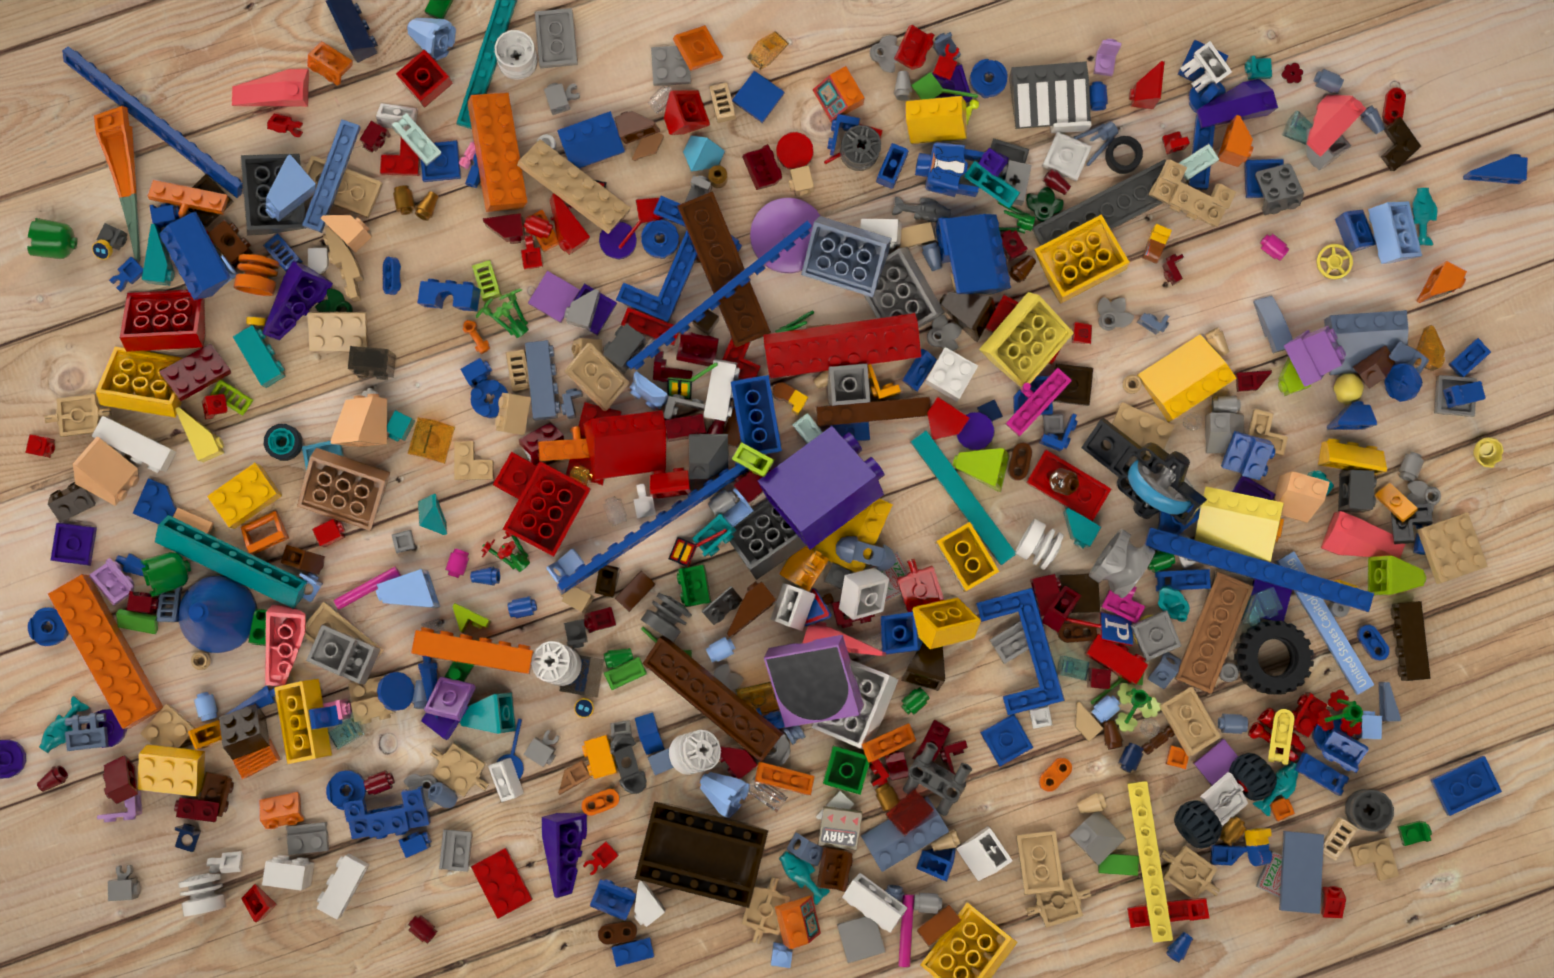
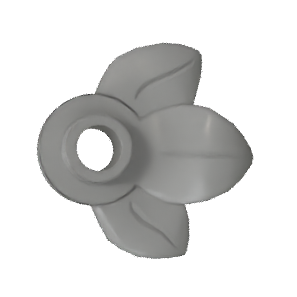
M894 35L883 37L879 43L873 45L870 49L871 59L878 62L883 71L890 73L895 72V63H898L894 59L899 49V46H896L897 37ZM877 50H880L882 52V55H879L877 53Z
M1103 297L1099 301L1097 309L1100 314L1099 325L1102 329L1109 331L1115 327L1124 328L1133 321L1134 315L1125 312V298H1118L1110 303L1107 298ZM1109 318L1111 324H1106L1105 319Z
M940 315L932 322V329L927 334V341L931 346L941 347L942 349L946 347L954 351L958 349L955 339L961 334L962 328L958 324L948 323L946 316ZM934 335H938L940 339H936Z
M1423 481L1408 483L1407 485L1411 493L1406 498L1414 505L1431 503V511L1433 512L1434 505L1438 504L1441 499L1440 491L1436 487H1428ZM1430 492L1433 494L1432 499H1428V494Z
M728 664L718 666L713 675L735 694V690L744 680L742 676L730 673Z
M418 774L409 775L404 780V783L409 787L407 791L415 790L422 786L426 806L429 810L435 802L428 798L429 788L425 786V782H429L431 787L438 782L437 779L430 774L424 776Z

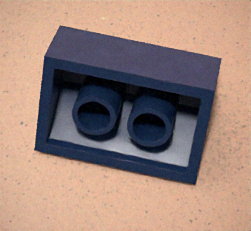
M326 0L327 6L345 43L357 63L378 54L375 48L378 44L374 36H369L367 32L370 28L366 20H362L359 15L362 11L358 3L354 4L352 0Z

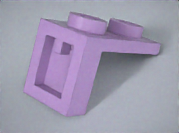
M1115 39L1102 41L1096 52L1093 74L1112 77L1115 58L1122 43L1117 42Z
M138 791V795L124 801L128 812L97 815V819H104V822H114L116 817H123V820L136 819V815L142 814L141 791Z

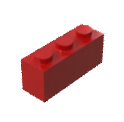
M1100 634L1096 635L1084 653L1087 657L1133 685H1137L1148 667V664L1145 663V658L1138 654L1132 655L1128 652L1129 649L1122 644L1116 645L1113 642L1101 640Z

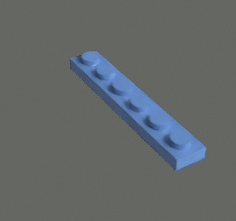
M341 119L304 219V227L320 233L323 232L326 223L321 217L330 213L360 132V125Z

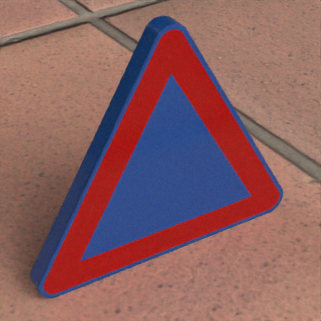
M812 588L810 593L815 594L804 627L831 617L829 609L815 588Z

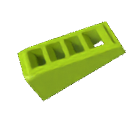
M488 260L473 265L472 268L478 288L481 289L482 300L486 302L489 299L501 297L502 294L491 261ZM488 266L489 270L478 273V269ZM487 274H490V275H491L490 277H487V278H484V279H480L481 276H484V275H487ZM491 280L493 281V283H491V284H488V285H485V286L482 285V283H485V282H488V281H491ZM492 287L495 288V290H492V291H489V292H486V293H485V291H484V290L489 289V288H492Z
M219 380L210 395H218L223 386L226 387L223 393L225 397L231 390L233 393L228 401H226V404L229 408L243 416L254 400L223 380ZM236 395H239L240 397L233 406L231 402ZM244 398L247 401L240 410L237 407Z

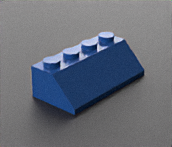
M192 212L168 224L159 234L194 300L212 297L231 278L196 212Z
M769 375L731 381L741 442L762 454L782 451Z

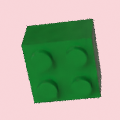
M833 745L822 783L861 795L870 762H868L865 754Z

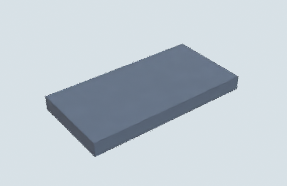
M1283 831L1279 910L1320 914L1323 834Z

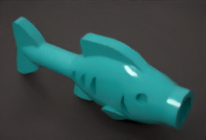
M1417 188V194L1412 203L1414 224H1419V244L1433 246L1432 240L1427 236V223L1430 220H1437V206L1429 193V188Z
M72 696V708L65 717L59 714L55 721L45 729L39 748L49 753L52 749L66 743L65 732L73 731V728L70 725H65V718H70L78 712L89 709V706L80 702L75 696Z
M1291 761L1289 765L1282 767L1275 773L1277 783L1270 796L1264 800L1253 802V805L1260 809L1267 817L1271 813L1270 804L1277 796L1282 795L1284 799H1288L1295 791L1298 772L1294 770L1297 765L1295 762Z
M788 851L779 857L786 875L792 881L797 882L799 888H803L806 885L813 892L815 905H818L822 898L830 892L829 889L819 888L811 880L810 874L815 869L810 863L790 854Z

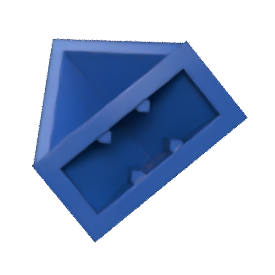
M956 848L934 851L933 849L922 850L916 869L947 882L954 863Z

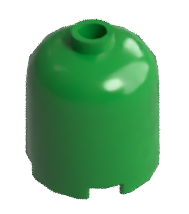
M35 218V221H31L28 231V238H31V246H27L30 256L64 259L69 257L73 249L77 248L78 239L75 238L74 231L68 224L41 218Z
M169 552L140 560V563L145 565L141 569L146 585H150L153 591H150L152 597L180 588L188 581V572L191 571L188 560L184 561L178 553Z

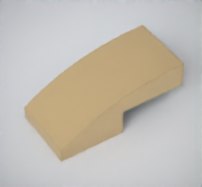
M932 222L901 229V243L896 248H910L936 241Z

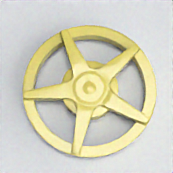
M1330 244L1319 252L1316 264L1319 272L1324 277L1337 280L1345 277L1351 271L1353 258L1346 247L1339 244ZM1331 248V255L1328 258L1321 257L1326 249ZM1335 248L1343 250L1347 256L1341 257L1339 254H1336ZM1349 258V267L1345 272L1341 266L1343 261ZM1320 261L1326 262L1328 266L1326 272L1322 269ZM1336 269L1342 274L1340 276L1329 275L1331 270Z

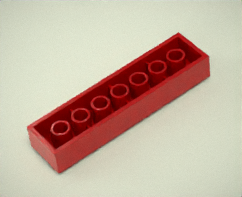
M915 313L763 335L769 379L828 371L829 367L870 365L921 357L918 321Z

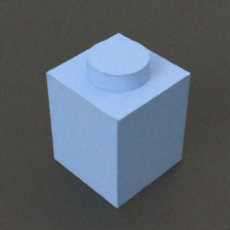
M1363 711L1361 717L1362 725L1360 726L1362 732L1356 735V738L1382 739V716L1375 715L1374 711Z

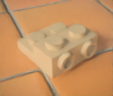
M385 675L367 679L365 685L356 682L348 684L354 722L360 721V725L371 723L372 718L379 717V720L391 718L390 714L396 713L395 711L387 710L378 699V683Z

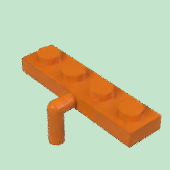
M153 180L147 195L149 200L181 206L178 212L180 218L187 215L188 208L223 215L229 200L226 194Z
M578 426L570 428V433L573 434L572 440L538 442L539 461L590 458L586 439H581L580 428Z

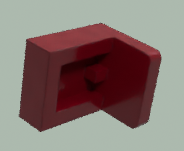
M1183 254L1169 256L1165 259L1167 262L1162 265L1165 271V279L1167 282H1171L1172 286L1183 279L1175 264L1184 258Z
M894 751L885 756L891 781L909 777L904 752Z

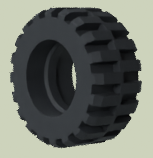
M1266 621L1249 627L1247 632L1240 636L1241 641L1235 647L1238 651L1237 654H1234V660H1237L1238 665L1236 667L1241 673L1240 678L1248 683L1247 686L1251 689H1256L1260 693L1282 695L1297 690L1298 686H1302L1305 683L1304 679L1310 677L1312 672L1309 671V668L1314 666V661H1311L1314 651L1309 649V645H1311L1310 640L1304 638L1305 633L1302 630H1297L1295 625L1287 624L1285 621ZM1270 639L1281 641L1289 651V665L1285 672L1278 676L1266 674L1258 662V652L1261 645Z

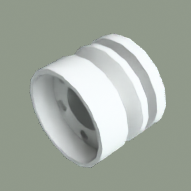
M509 30L497 39L495 55L501 72L506 77L514 80L529 77L537 66V55L531 37L519 30Z
M1034 519L1019 542L1015 554L1025 560L1031 554H1034L1033 564L1036 565L1042 559L1039 568L1044 570L1059 552L1064 535L1059 532L1053 539L1055 529H1051L1046 535L1044 534L1046 524Z
M554 641L545 642L536 648L531 662L533 672L537 678L558 686L571 684L577 679L582 664L576 650Z
M697 730L677 736L669 748L671 764L678 772L687 775L712 769L718 763L721 754L719 741L714 734L707 730Z
M206 873L196 875L178 883L179 888H189V890L180 892V896H190V900L181 903L183 916L207 913L226 907L224 894L214 893V890L223 887L222 883L213 885V881L222 879L221 874Z

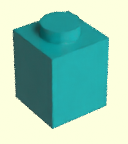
M395 410L387 424L388 437L397 442L399 439L405 441L415 420Z

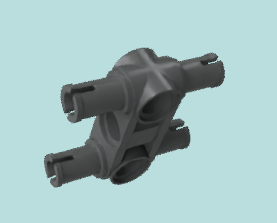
M929 742L926 744L922 754L916 757L913 765L910 767L908 772L909 778L903 787V791L908 795H913L918 785L921 784L942 797L936 810L939 814L946 816L953 803L958 802L965 790L966 779L972 768L966 763H961L954 775L931 760L938 748L935 744Z

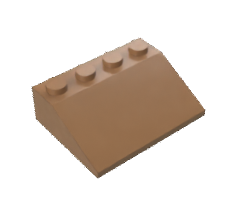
M316 448L309 459L297 507L371 531L390 472Z

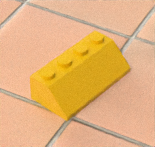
M319 679L274 687L287 764L332 756L328 728L311 729L309 710L324 708Z

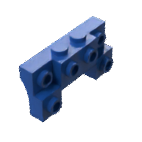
M421 786L409 791L407 789L401 792L403 804L373 809L368 812L364 797L350 802L345 800L343 807L346 822L349 823L351 838L357 839L370 836V838L382 839L388 837V834L403 835L411 828L429 825L431 820L425 802L423 787Z

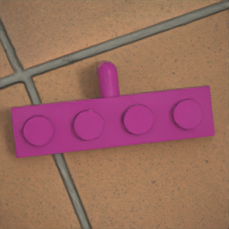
M1057 368L1035 392L1030 390L1031 385L1029 383H1024L1020 390L1029 399L1005 424L1020 437L1072 380Z

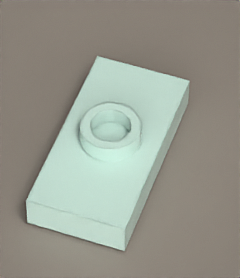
M1210 144L1179 162V164L1187 167L1183 175L1187 181L1219 161V158Z
M808 413L792 424L807 444L823 433Z

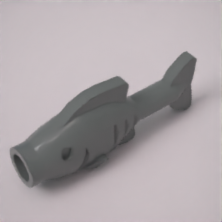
M895 197L892 215H898L905 211L915 213V219L937 222L938 218H950L952 209H947L930 198H920V204L915 206L904 204L900 198Z

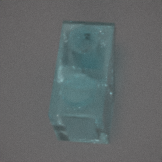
M1274 587L1251 595L1241 620L1243 624L1249 623L1252 626L1261 622L1260 618L1264 616L1271 618L1279 614L1278 611L1283 609Z

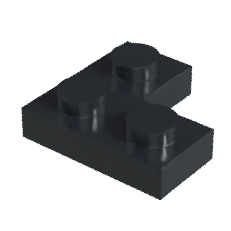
M1431 503L1416 504L1417 511L1403 523L1391 512L1394 544L1414 543L1413 525L1432 524Z

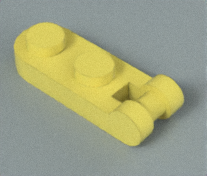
M1281 709L1274 716L1268 762L1274 763V761H1279L1284 765H1288L1294 727V715L1290 710ZM1276 747L1284 748L1283 754L1275 753Z

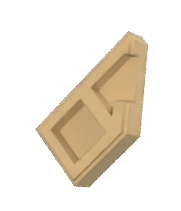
M1077 702L1075 727L1087 741H1091L1103 730V727L1080 702Z

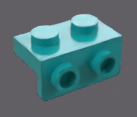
M722 513L692 538L695 543H698L724 529L727 530L725 534L699 546L703 551L702 555L704 557L709 555L712 557L720 550L719 546L723 542L727 544L734 538L732 534L736 532V529Z

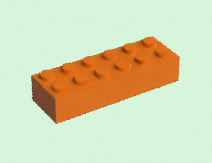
M509 93L471 95L467 104L486 212L523 209L527 204V196L522 169L517 166L520 156Z
M421 627V631H415L412 654L530 674L532 656L534 654V651L530 650V646L518 644V648L511 647L512 643L499 641V644H493L491 639L481 637L479 641L473 640L472 636L460 634L459 638L454 637V633L441 631L440 634H436L433 629Z

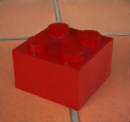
M425 49L396 73L399 80L424 108L453 84L450 77Z

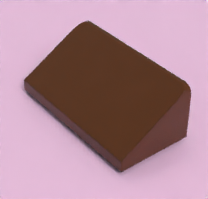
M733 406L732 415L728 419L723 434H728L729 446L738 448L741 438L736 410Z
M640 571L615 599L630 612L656 584L643 571Z

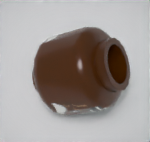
M1063 468L1056 469L1049 478L1051 489L1066 496L1075 492L1079 486L1076 473Z

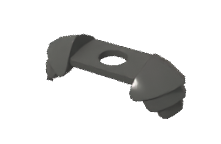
M617 734L611 743L610 752L615 757L621 777L619 780L620 785L631 794H639L646 788L647 780L645 772H639L632 749L636 742L630 735ZM630 757L631 765L627 768L622 767V759Z

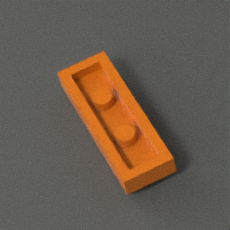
M907 723L861 745L868 762H872L916 742V738L910 724Z
M759 762L754 782L809 796L812 792L815 776Z

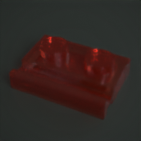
M914 789L886 813V817L890 819L892 824L905 837L931 815L934 809Z

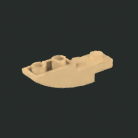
M329 227L324 228L326 234H323L325 244L329 245L330 248L328 257L331 264L333 263L337 268H340L342 279L346 280L347 286L344 287L346 296L350 297L354 302L362 300L357 282L363 281L364 277L355 256Z

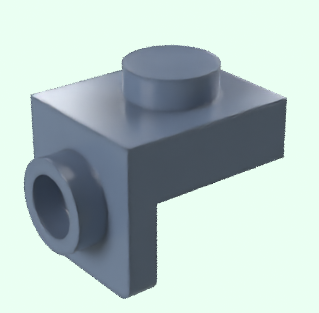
M577 388L566 390V394H562L564 403L561 404L563 415H567L568 419L576 418L572 399L583 397L582 391H577Z

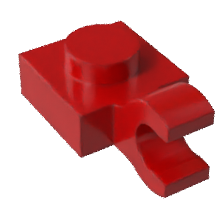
M274 113L267 122V129L274 130L275 132L286 133L289 131L294 137H301L303 131L296 129H300L303 123L292 121V117Z
M532 235L525 236L526 249L521 250L524 270L543 267L541 248H535Z

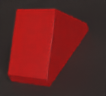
M256 884L241 898L250 916L256 923L263 920L277 905Z

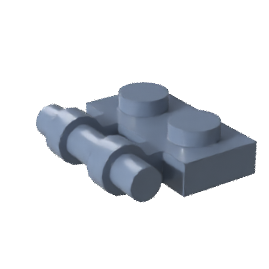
M95 712L86 716L78 714L65 718V725H72L73 731L65 732L67 751L107 747V727L99 728V722L106 721V714ZM90 723V729L81 730L82 724Z

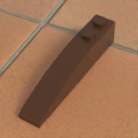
M930 397L816 406L817 426L928 416L927 412L931 408Z

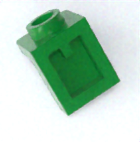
M1419 820L1397 826L1403 846L1422 841H1431V828L1424 821Z

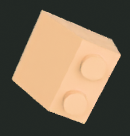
M323 215L321 217L355 253L371 238V235L368 233L370 229L358 217L356 219L351 215Z

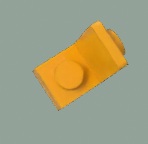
M867 365L868 379H871L873 385L870 387L873 397H877V400L881 401L900 394L899 384L894 386L893 383L883 386V390H880L872 365Z

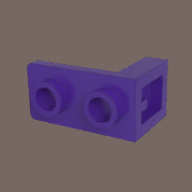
M988 148L978 164L992 175L998 177L1008 163L1009 158Z

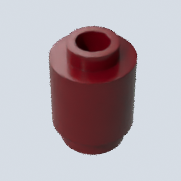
M386 770L371 775L367 780H364V786L368 795H376L392 789V784L395 783L392 773H388Z
M422 915L419 918L415 916L408 924L410 926L408 931L422 943L426 942L428 944L438 932L434 929L435 926Z

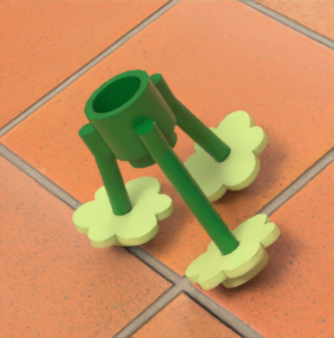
M1122 683L1119 686L1120 690L1117 691V696L1120 697V703L1133 705L1127 715L1121 712L1117 716L1118 718L1115 722L1119 725L1121 731H1134V727L1137 726L1138 722L1133 718V714L1137 708L1142 711V715L1145 718L1158 715V711L1161 708L1156 698L1148 697L1147 692L1144 690H1136L1133 684Z

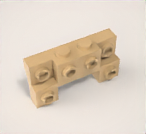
M1171 159L1166 160L1158 179L1149 192V196L1170 205L1169 209L1180 213L1182 211L1186 213V217L1196 221L1199 219L1213 227H1218L1225 210L1229 209L1236 191L1222 184H1216L1211 196L1181 182L1187 167Z

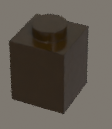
M708 309L704 312L706 316L699 322L693 321V326L709 336L719 322V316Z

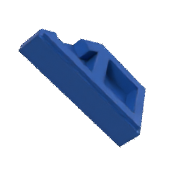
M1214 844L1211 846L1210 864L1232 866L1241 855L1247 852V846Z

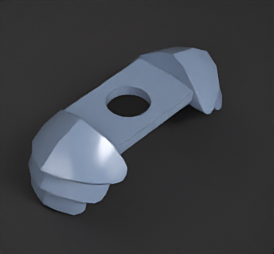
M856 536L842 537L836 544V554L847 563L855 560L877 566L879 571L888 570L896 563L895 554L885 544L883 548L858 541ZM867 548L873 551V556L869 560L863 557V551Z

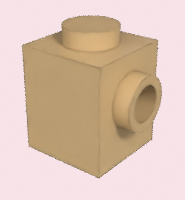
M809 165L790 170L791 180H788L790 190L795 192V196L806 197L811 195V192H814V184Z

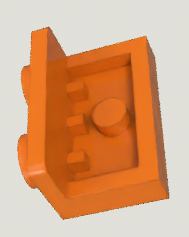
M298 792L259 800L260 822L266 829H276L279 826L295 825L298 822L304 821V817L301 814L300 794Z

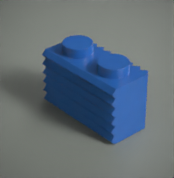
M894 143L891 144L877 176L876 183L890 189L894 188L908 156V149Z

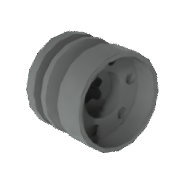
M865 125L850 128L845 133L840 146L842 162L854 171L870 169L876 163L881 151L879 134L873 128ZM858 143H860V145L864 144V149L857 148Z
M658 593L656 597L663 601L660 605L653 600L652 604L658 610L654 612L647 609L641 621L675 642L681 633L675 624L678 622L686 625L687 622L680 618L683 614L690 619L692 614L683 604L671 596Z
M1361 789L1353 792L1348 797L1345 803V814L1348 821L1361 830L1377 832L1391 824L1394 817V807L1386 794L1377 790ZM1366 807H1370V811L1367 813L1363 811Z

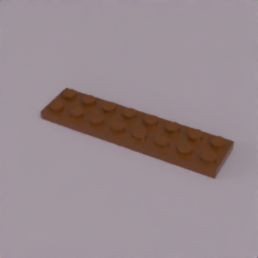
M712 191L677 205L714 294L744 271L745 268ZM750 281L743 287L741 285L737 286L734 289L736 292L728 299L723 297L719 301L721 303L719 309L735 348L759 339L764 334H771Z
M662 635L642 663L760 762L766 758L783 735L779 729L667 637Z

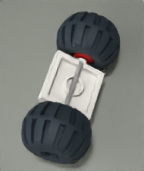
M1246 753L1238 756L1232 762L1229 772L1200 796L1203 802L1198 800L1188 801L1179 807L1174 817L1177 830L1188 843L1196 848L1203 849L1214 845L1221 836L1222 826L1248 804L1246 798L1257 801L1271 795L1277 783L1274 771L1257 754Z

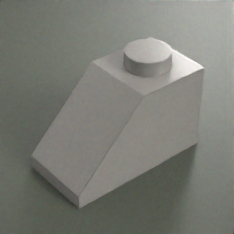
M595 289L571 302L570 307L566 308L564 318H567L568 324L588 330L591 329L600 298L599 290Z

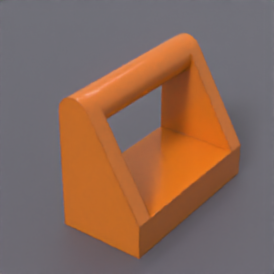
M277 511L271 512L241 527L249 554L255 555L289 539ZM274 520L278 532L253 543L249 531Z

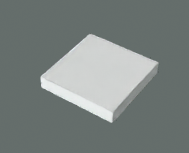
M1057 131L1042 167L1048 170L1052 168L1054 171L1057 170L1062 176L1077 181L1092 146Z

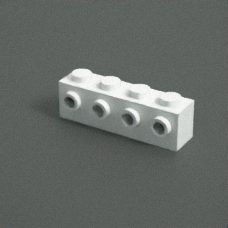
M105 416L101 417L92 434V437H99L108 445L114 447V450L122 456L126 453L132 456L130 460L138 464H142V462L148 464L147 468L156 473L159 470L166 472L176 454V451Z

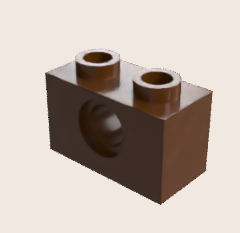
M223 220L207 234L226 259L236 267L240 264L238 261L239 255H251L253 253L249 248L252 245L245 237L241 238L237 234L239 229L233 222L229 224ZM235 238V243L232 246H228V241Z

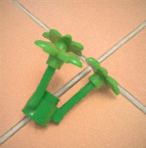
M516 289L502 295L499 300L508 297L510 301L508 303L504 302L502 307H497V311L494 314L488 307L493 299H489L484 304V307L478 311L476 318L483 312L504 327L511 336L514 334L516 338L521 337L529 330L526 326L528 322L525 320L516 301L517 297L515 294L522 291V289ZM515 307L520 320L518 318L514 320L510 315L509 309ZM502 314L510 320L509 326L499 319Z

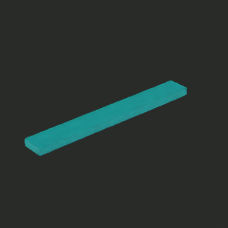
M496 0L456 122L458 126L472 129L467 102L471 95L487 94L497 64L495 44L497 39L507 32L517 0Z
M924 431L913 439L910 443L968 522L972 524L976 533L998 563L1003 565L1016 555L1014 549L928 432Z

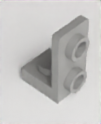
M674 394L673 397L668 396L664 420L676 418L678 413L676 404L705 410V404L699 399H692V401L684 400V396Z

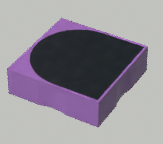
M843 635L816 639L808 643H793L768 648L764 661L785 728L860 715L864 704L857 681L851 671L850 657Z

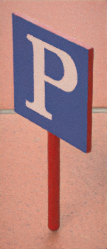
M1101 612V624L1073 618L1066 619L1068 622L1101 628V640L1133 646V633L1130 626L1132 621L1123 617Z

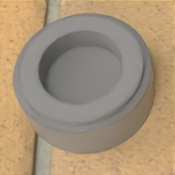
M1224 663L1219 677L1225 682H1233L1237 679L1239 671L1235 664Z

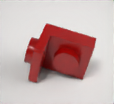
M1179 131L1162 137L1167 155L1185 150L1190 144L1188 136L1182 138Z
M224 394L210 395L203 398L202 406L205 420L213 419L217 414L228 412Z
M30 434L25 453L51 458V454L55 451V439Z
M879 759L872 761V764L869 765L875 775L879 773L880 776L871 781L873 787L875 785L880 787L888 782L889 774Z
M1336 886L1322 887L1324 894L1322 916L1325 918L1343 919L1347 898L1342 888Z

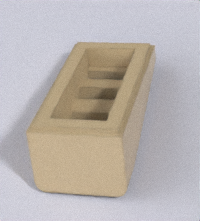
M728 83L709 86L717 123L736 119ZM725 88V92L717 94L714 93L715 90ZM727 96L726 99L716 101L717 97ZM728 102V105L718 107L717 105ZM730 109L729 112L719 113V111Z
M526 351L506 352L512 392L530 389ZM522 357V360L512 361V358ZM523 364V368L513 369V366ZM516 373H525L524 376L514 377ZM526 380L524 384H515V381Z
M1337 817L1324 839L1323 854L1336 861L1358 828L1346 820ZM1343 826L1348 829L1347 832L1341 830L1340 827ZM1338 832L1344 837L1343 839L1337 837L1335 834ZM1334 839L1339 842V846L1332 843L1331 840ZM1329 845L1330 847L1334 848L1336 850L1335 853L1331 852L1326 847Z

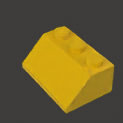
M955 96L906 101V122L910 143L920 144L967 139L966 101L963 97Z
M1328 439V441L1321 443L1319 466L1347 471H1374V475L1387 472L1384 451L1377 450L1378 447L1366 446L1364 448L1359 447V444L1354 442L1342 444L1338 439Z
M958 597L913 608L918 637L929 649L974 639L981 622Z

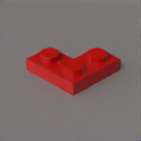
M402 137L400 141V155L381 154V175L419 176L420 158Z
M731 338L722 360L737 363V368H740L738 378L742 380L757 377L761 366L744 359L751 342L735 348Z

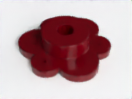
M1287 64L1281 74L1282 78L1287 79L1289 84L1301 82L1303 70L1300 69L1299 64Z

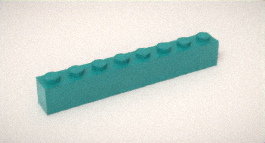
M168 515L158 525L155 543L293 609L302 600L307 581Z

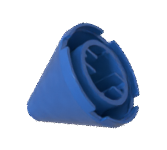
M226 576L206 577L194 583L184 594L178 612L179 625L185 638L196 648L210 653L229 652L240 647L249 639L257 604L253 594L245 585Z

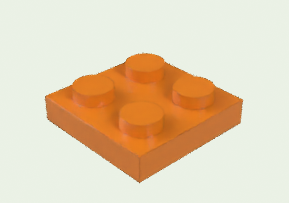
M706 25L673 37V41L690 71L721 61L723 58Z

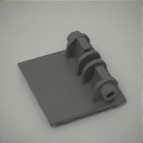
M730 586L708 605L702 613L715 625L721 622L727 613L736 609L742 598Z

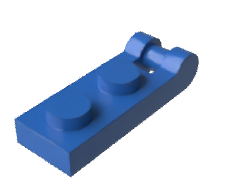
M1210 569L1160 571L1155 573V578H1157L1156 591H1159L1162 586H1169L1177 590L1211 589ZM1165 577H1170V585H1165Z
M1307 753L1301 754L1294 769L1338 796H1342L1343 786L1349 780V777L1340 774ZM1334 779L1337 780L1335 785L1332 784Z

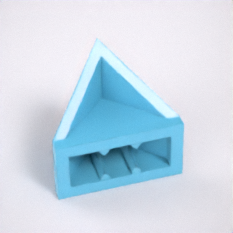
M691 135L683 153L690 170L698 171L711 169L713 166L719 165L725 150L708 138Z

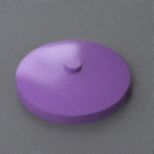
M780 198L766 204L756 214L751 225L750 239L756 257L759 259L808 220L812 225L809 230L810 234L803 240L799 237L794 241L796 245L788 252L785 249L780 252L779 255L781 257L774 263L769 261L765 264L769 269L779 273L790 274L802 271L813 224L820 216L818 211L807 202L796 198Z

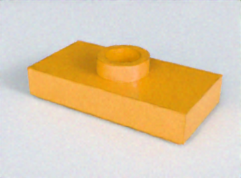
M1388 483L1375 494L1376 498L1402 523L1418 509L1391 483Z

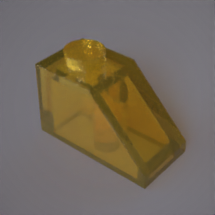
M775 31L758 40L747 58L753 66L762 70L770 65L789 43Z
M1429 325L1424 328L1416 350L1429 359L1424 368L1434 371L1441 368L1444 364L1445 357L1443 356L1445 349L1435 327ZM1421 358L1417 359L1414 364L1420 366Z

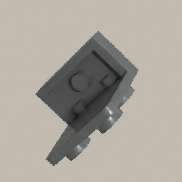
M1284 164L1256 172L1255 178L1264 197L1262 206L1264 215L1277 214L1280 211L1295 209L1301 205L1304 192L1291 164Z

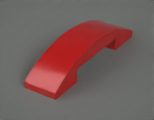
M1206 898L1167 901L1170 922L1210 919ZM1147 904L1127 908L1130 928L1150 926Z

